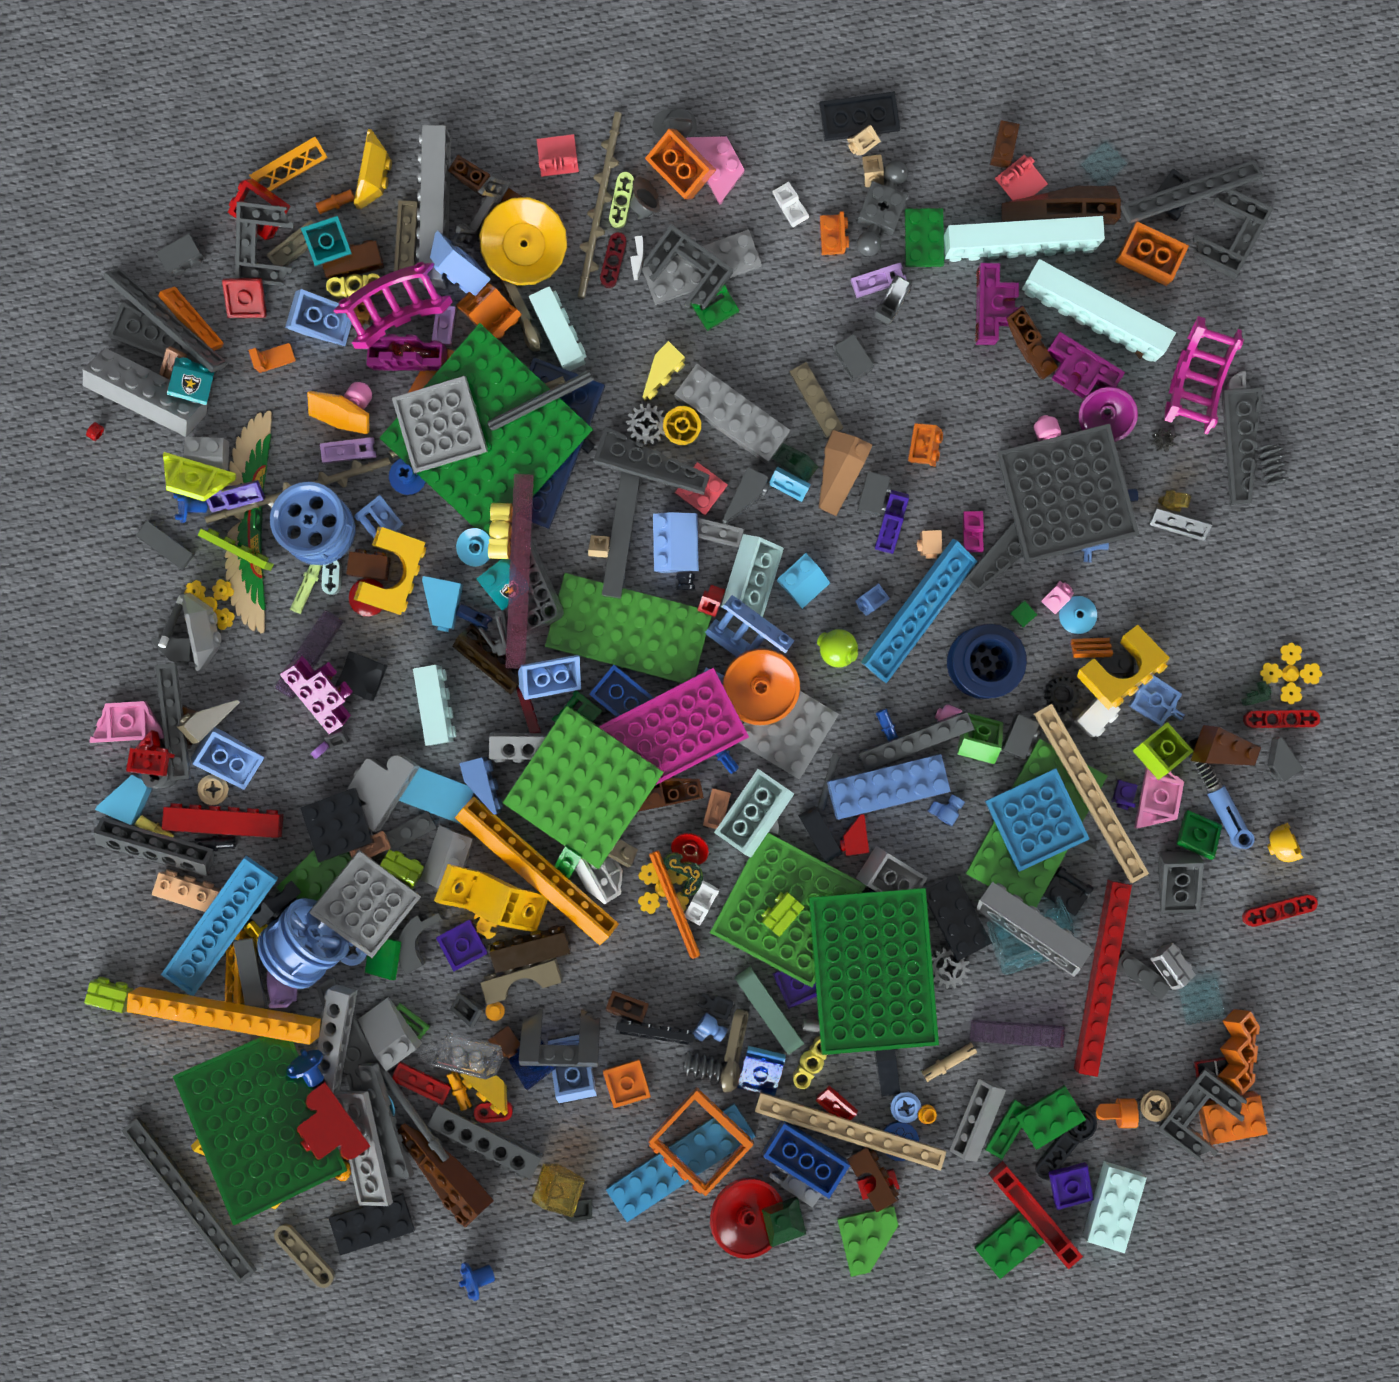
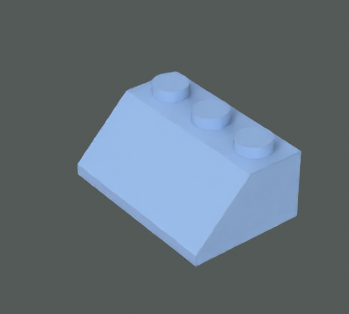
M437 230L430 255L431 260L435 263L433 267L440 274L446 273V277L453 284L459 283L458 286L465 293L471 292L476 296L490 281L489 276L475 259L460 247L451 244L452 241Z
M674 512L653 514L654 571L660 573L699 571L698 514Z
M579 655L521 665L518 671L519 688L524 699L580 690Z

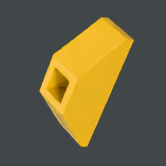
M490 1069L463 1071L460 1074L463 1078L462 1083L469 1089L473 1087L477 1090L476 1096L483 1102L487 1099L492 1104L490 1108L495 1113L499 1114L501 1112L504 1115L508 1113L507 1085Z

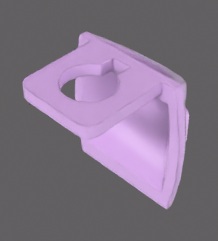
M267 970V989L271 1001L269 1008H286L293 1001H297L298 988L283 984Z

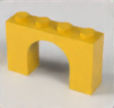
M378 527L372 545L395 553L402 562L403 574L396 585L386 589L360 581L354 600L401 615L402 612H405L408 601H406L407 596L411 594L414 583H412L413 578L418 575L420 565H418L420 557L423 558L426 552L425 542L384 527Z
M1136 625L1123 635L1120 642L1138 664V673L1127 679L1113 677L1095 658L1083 666L1077 674L1081 682L1108 710L1113 706L1117 708L1124 702V697L1135 694L1139 690L1138 686L1142 683L1146 685L1153 679V675L1156 672L1160 674L1168 667L1166 664L1170 657L1139 625Z

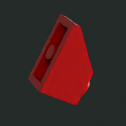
M859 814L842 835L843 840H840L841 852L844 851L846 856L869 853L864 814Z

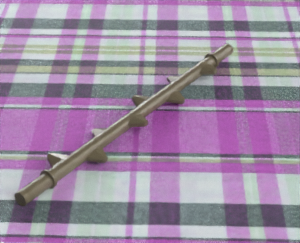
M620 112L614 113L612 128L609 131V139L601 142V146L607 150L603 172L594 175V179L600 184L596 207L587 212V215L593 219L589 241L580 244V249L586 253L577 296L581 299H585L588 281H590V273L599 269V266L592 260L597 238L605 235V230L600 227L604 203L613 200V197L607 192L611 168L619 165V161L613 156L622 117Z
M389 457L362 465L355 459L352 461L351 469L331 476L319 472L318 479L312 482L324 486L337 482L344 488L347 486L348 478L369 471L373 472L375 469L390 465L391 462ZM284 482L281 492L266 496L264 500L230 510L223 509L222 511L204 516L205 521L208 524L223 518L227 519L232 515L241 520L244 519L245 511L266 504L272 508L278 496L292 485Z

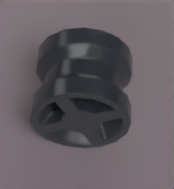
M676 574V579L678 580L676 590H695V585L693 584L695 574Z

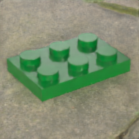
M943 208L905 209V267H943Z
M1065 1085L1015 1114V1117L1036 1150L1086 1120Z
M1018 1210L974 1248L998 1278L1001 1279L1040 1247L1044 1241Z

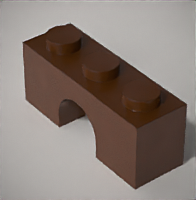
M865 1148L847 1159L856 1177L864 1173H870L875 1177L876 1187L867 1196L876 1212H880L899 1200L897 1197L899 1192L894 1184L891 1185L887 1179L889 1174L884 1166L880 1167L877 1161L879 1157L874 1149Z

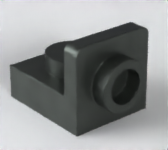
M589 1197L576 1200L564 1198L563 1205L561 1206L563 1217L570 1222L592 1219V1199Z

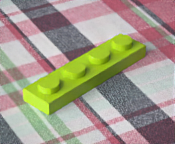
M200 529L197 536L262 569L271 571L274 564L268 561L269 557L258 553V555L251 553L253 549L245 545L240 547L235 544L236 541L227 536L225 538L220 537V532L214 529Z

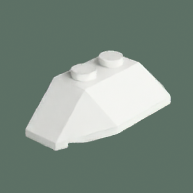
M607 857L600 869H597L581 858L575 870L585 889L604 904L621 895L623 870L617 861Z

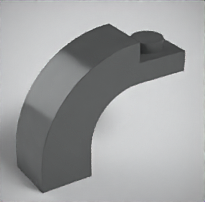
M435 910L424 916L426 920L419 914L410 920L402 930L398 940L401 941L399 963L405 975L425 964L418 949V939L424 929L444 918L441 911L438 913Z

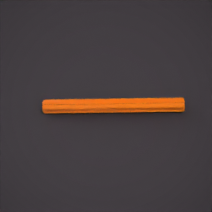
M658 850L653 851L649 856L691 959L700 956L699 949L661 854Z

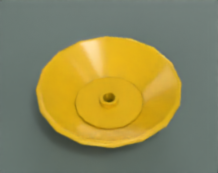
M530 197L511 198L496 205L484 219L479 234L480 252L488 268L501 280L515 285H535L550 278L561 266L567 250L566 229L559 215L546 203ZM525 241L528 243V245L526 247H521V242Z

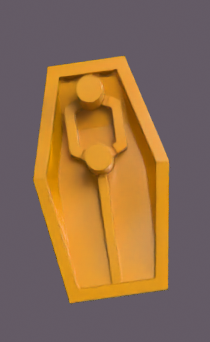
M314 391L307 392L309 416L338 429L363 434L370 432L369 413L342 395Z

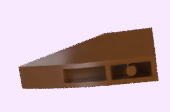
M1078 185L1002 203L1001 222L1103 216L1104 225H1115L1121 218V198L1116 186Z
M669 778L655 785L639 811L704 798L700 779Z
M405 1123L397 1130L398 1134L402 1135V1143L442 1200L444 1207L454 1214L459 1224L466 1228L494 1201L473 1175L448 1151L445 1150L449 1158L442 1162L435 1150L432 1151L428 1146L429 1142L421 1132Z

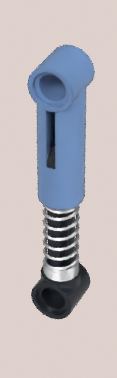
M1185 736L1183 740L1188 745L1193 740L1196 746L1199 736ZM1195 762L1194 765L1196 764V769L1199 770L1198 774L1202 775L1203 783L1207 785V795L1230 836L1231 844L1237 848H1250L1254 844V835L1247 829L1225 785L1218 782L1219 778L1215 777L1216 773H1213L1214 769L1211 768V764ZM1241 834L1245 836V841L1242 844L1239 842Z

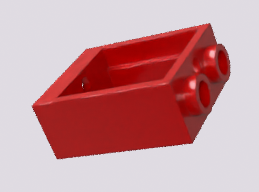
M252 178L243 180L239 184V191L229 203L230 208L227 213L236 218L237 201H244L250 190L271 205L287 207L285 214H287L291 206ZM257 224V234L265 240L271 239L275 236L279 227L270 225L262 227Z

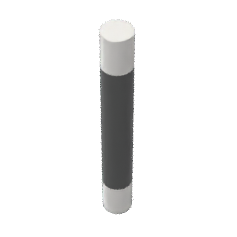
M180 595L158 644L162 648H166L183 606Z

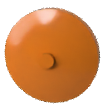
M765 648L752 649L737 656L727 667L722 682L740 720L753 725H768L783 719L794 708L800 693L799 677L790 660L777 651Z

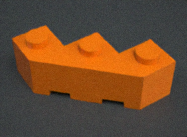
M1234 1009L1223 1020L1231 1037L1220 1048L1228 1065L1218 1077L1239 1094L1244 1095L1255 1083L1256 1074H1253L1254 1062L1257 1063L1258 1046H1255L1256 1035H1259L1260 1026L1251 1011Z

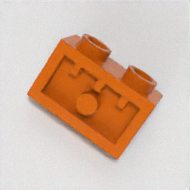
M840 211L839 215L820 216L822 255L844 254L846 248H849V237L845 236V229H848V218L844 217V211Z
M915 423L908 461L911 463L929 464L935 467L936 462L940 458L939 445L943 440L942 429L937 425Z

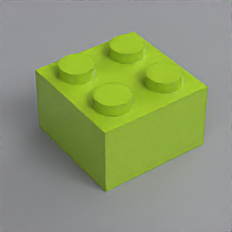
M1168 722L1133 750L1136 756L1158 780L1194 752Z

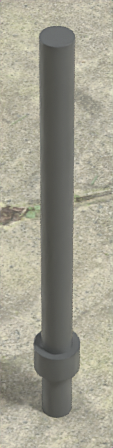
M379 1063L384 1081L429 1142L428 1146L432 1151L435 1150L442 1162L446 1161L449 1156L442 1148L441 1141L438 1137H434L391 1075Z

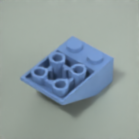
M482 757L460 763L466 785L494 815L501 813L503 803L501 797L497 798L496 790H498L496 778H492L491 771H494L492 761L488 760L487 757Z

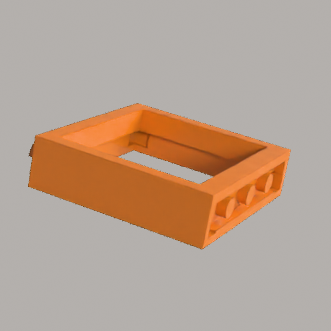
M698 1087L689 1094L649 1137V1146L656 1154L660 1153L668 1166H674L678 1170V1175L686 1181L688 1179L693 1184L692 1188L705 1196L754 1145L753 1139ZM694 1100L741 1143L706 1183L658 1139Z

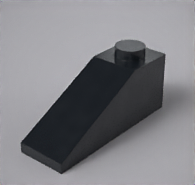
M895 1049L874 1051L881 1097L900 1094Z

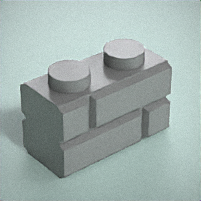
M1174 943L1163 945L1150 957L1172 990L1185 987L1196 976L1192 970V965L1184 959L1180 948L1174 945Z

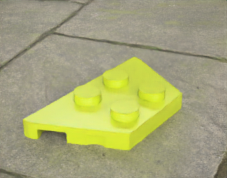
M163 453L166 490L205 501L236 479V473L170 453Z

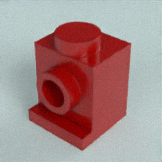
M710 585L709 591H704L697 611L715 617L725 589Z

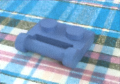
M381 495L354 515V518L362 523L373 539L377 530L367 519L366 515L368 513L373 516L380 527L397 532L405 526Z

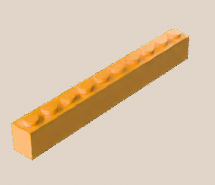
M475 796L457 814L455 819L596 943L601 945L619 925L617 921L500 818L494 815Z
M138 987L128 993L127 1012L308 1045L318 1039L320 1034L321 1018L157 989Z

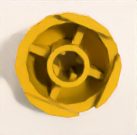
M677 406L666 414L663 420V430L671 442L677 445H687L698 438L701 431V420L694 409L688 406Z
M1289 823L1274 828L1269 836L1270 844H1267L1270 854H1275L1283 862H1293L1303 858L1298 842L1289 829L1291 828Z

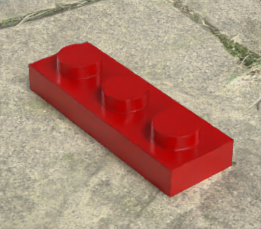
M401 1061L398 1063L392 1076L397 1084L441 1105L444 1104L451 1090V1085Z

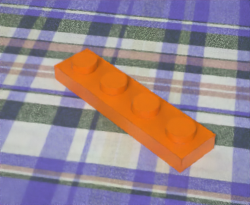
M175 286L160 291L158 297L180 322L213 351L222 348L224 345L223 341Z

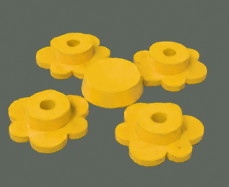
M222 579L217 580L216 585L212 587L214 598L210 596L205 597L204 592L206 588L198 580L186 585L187 589L184 594L192 593L213 608L217 615V626L220 630H225L233 625L232 621L235 619L233 612H229L227 608L216 610L218 606L216 600L222 599L227 601L234 594L230 582H225Z
M1288 643V645L1280 648V652L1282 653L1281 659L1289 665L1281 670L1278 669L1277 664L1265 663L1263 670L1260 671V675L1263 677L1265 684L1277 683L1280 677L1289 682L1281 688L1282 694L1280 699L1292 705L1302 699L1300 694L1301 688L1296 687L1295 683H1293L1298 679L1299 675L1301 678H1304V683L1317 684L1320 680L1319 677L1322 676V672L1316 663L1311 665L1305 664L1304 669L1299 672L1298 668L1293 666V664L1301 660L1302 648L1298 645L1295 646L1294 643Z
M649 863L647 866L643 865L641 867L638 877L646 885L656 883V893L650 894V892H645L644 896L639 897L638 903L641 905L640 909L642 911L653 914L656 908L660 906L658 902L659 896H666L653 863ZM672 868L667 871L672 884L677 883L681 885L683 881L689 878L688 873L684 874L680 869ZM677 892L681 907L685 911V905L689 903V899L683 896L682 892Z

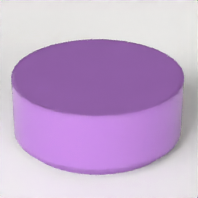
M324 741L311 755L317 759L329 748V745Z

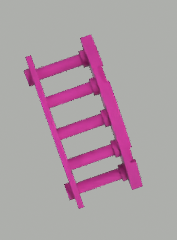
M419 262L414 266L389 273L339 301V305L333 311L348 315L358 333L357 337L352 341L355 349H369L380 337L386 334V329L393 325L397 328L411 321L412 316L420 314L423 317L441 314L452 304L453 301L450 296L438 295L428 276V272L434 266L433 263ZM421 277L431 298L419 299L409 279ZM399 282L403 283L412 300V304L403 308L399 307L389 286ZM380 290L383 291L393 310L391 314L383 318L379 316L370 299L371 295ZM362 301L373 319V324L366 330H364L353 310Z
M1198 316L1187 337L1190 340L1187 349H1182L1168 392L1172 394L1171 401L1166 402L1164 420L1172 423L1175 416L1181 415L1205 423L1204 433L1208 434L1211 428H1215L1218 422V417L1216 416L1222 386L1237 349H1241L1244 339L1240 329L1237 330L1234 337L1208 330L1205 326V318ZM1207 337L1229 344L1225 356L1221 357L1199 350L1197 345L1200 338ZM1198 357L1220 364L1217 378L1191 371L1189 368L1191 359ZM1190 378L1214 386L1210 399L1184 391L1183 384L1185 379ZM1183 398L1208 406L1206 415L1182 408L1180 399Z

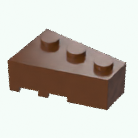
M1203 725L1190 761L1255 766L1261 747L1220 727Z

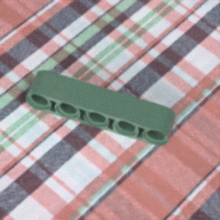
M748 967L734 977L786 1053L789 1055L804 1044L803 1040L756 973H754V970Z

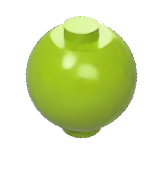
M835 629L828 633L823 632L818 637L817 645L820 646L821 657L828 665L841 668L848 666L857 659L858 643L850 632L843 629Z

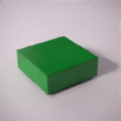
M1023 601L1010 613L1022 628L1037 616L1026 601Z

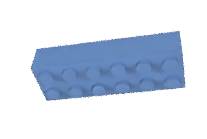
M941 754L827 781L835 818L838 820L951 792Z

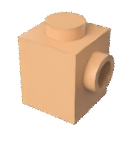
M941 530L922 531L920 533V540H917V551H921V556H926V559H936L937 555L942 554Z

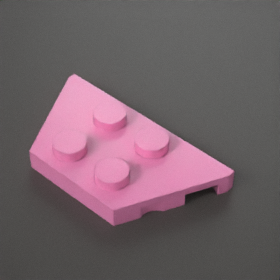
M727 136L687 137L686 139L716 169L707 183L719 205L722 204L724 198L743 175L745 169Z
M147 701L105 703L102 716L98 719L97 728L93 737L90 738V743L143 740L151 730L158 732L159 739H164V732Z
M1146 767L1134 828L1138 829L1176 820L1178 818L1184 781L1178 776H1174L1171 771L1158 780Z

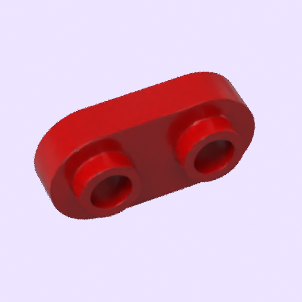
M508 1101V1113L506 1115L501 1112L499 1114L495 1113L490 1108L492 1105L490 1102H481L474 1110V1117L480 1123L507 1121L513 1114V1106ZM481 1109H486L488 1114L483 1115Z

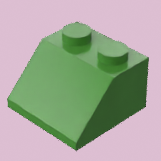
M968 713L974 730L960 735L957 754L995 764L1002 749L1003 722Z

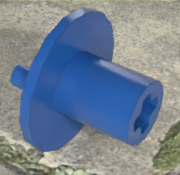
M402 459L397 460L390 468L389 481L398 493L413 495L425 486L426 482L417 473H414L413 469Z
M173 493V498L178 501L179 514H175V520L185 523L187 512H207L206 500L201 501Z
M302 1049L300 1051L301 1055L287 1067V1075L290 1078L302 1077L308 1087H315L324 1079V1076L317 1067L323 1059V1053L320 1050L306 1051Z
M467 1262L461 1264L460 1272L463 1280L459 1282L460 1287H466L469 1299L477 1301L479 1299L478 1288L495 1281L493 1270L489 1264L472 1271Z

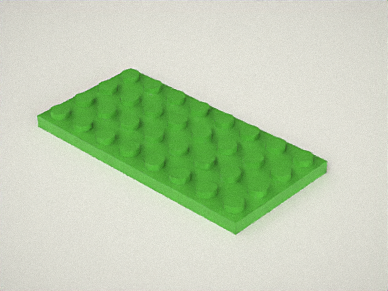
M568 573L564 574L558 596L564 614L560 620L551 624L545 647L679 683H684L696 677L706 639L705 632L709 628L711 615L697 611V607L625 588L622 590L621 599L602 596L604 583Z
M1038 739L1012 788L1056 768L1081 822H1083L1089 809L1052 745ZM1087 765L1101 789L1107 775ZM993 821L965 874L987 886H990L992 882L995 884L999 883L1011 895L1016 894L1021 897L1026 905L1037 907L1067 850L1018 872Z

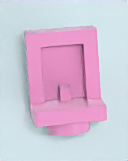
M1059 581L1041 602L1056 614L1072 598L1074 593L1067 583Z

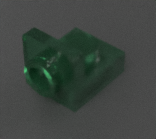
M1266 681L1257 682L1258 691L1246 693L1247 697L1241 699L1243 706L1270 700L1271 688Z

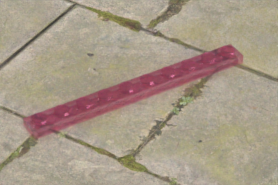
M514 474L506 668L520 669L526 660L534 475Z

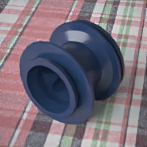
M996 624L979 625L961 633L952 643L947 656V669L953 684L964 694L978 699L996 698L1011 692L1023 679L1027 666V655L1021 640L1008 628ZM979 645L984 647L983 653L978 651ZM992 648H996L998 650V654L996 656L991 654ZM971 655L975 658L973 663L970 662ZM983 657L989 662L987 667H983V663H981ZM997 661L1002 663L1001 669L996 668L995 664ZM974 668L979 670L978 676L973 672ZM988 671L993 674L992 679L986 677Z

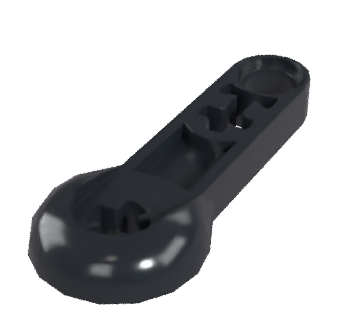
M1079 1108L1086 1119L1083 1122L1085 1127L1081 1128L1080 1126V1129H1078L1077 1125L1057 1137L1039 1159L1035 1170L1040 1178L1049 1179L1050 1171L1057 1170L1080 1142L1094 1135L1097 1129V1120L1091 1111ZM1060 1150L1059 1153H1060L1061 1156H1060V1157H1057V1156H1056V1157L1054 1158L1053 1152H1054V1151H1055V1152H1058V1151ZM1044 1164L1050 1167L1047 1174H1042L1039 1171L1040 1167Z

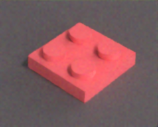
M697 462L693 468L710 475L704 495L678 488L675 494L706 516L728 484Z

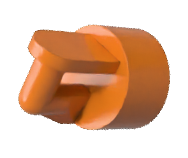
M1117 1098L1115 1104H1100L1096 1108V1117L1099 1120L1116 1119L1118 1128H1137L1140 1124L1139 1104L1135 1098Z

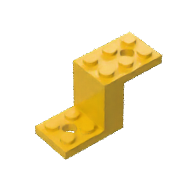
M448 864L434 901L439 904L467 909L499 926L533 932L538 929L548 899L541 893L517 888L489 873Z

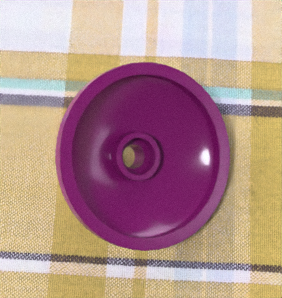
M1113 386L1101 387L1092 391L1084 398L1079 408V423L1082 430L1110 424L1114 442L1130 434L1138 418L1137 405L1133 397L1125 390ZM1109 408L1111 412L1105 413L1104 410Z

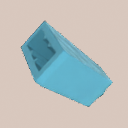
M423 576L422 582L432 625L437 626V630L449 632V629L454 630L463 585L461 583Z
M141 773L139 775H131L106 797L95 810L129 825H135L152 788L144 784Z

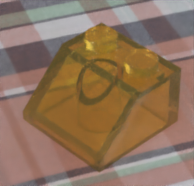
M543 1164L531 1201L545 1210L573 1217L585 1179L560 1164Z

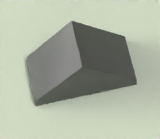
M459 992L450 1010L469 1027L473 1028L485 1006Z

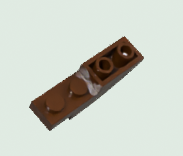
M457 155L448 172L484 198L485 195L480 194L478 191L490 177V174ZM508 188L500 203L511 198H521L523 196Z
M1020 306L1007 316L1006 319L1027 363L1032 365L1038 377L1044 380L1057 370L1058 367L1041 341L1042 336L1025 308Z

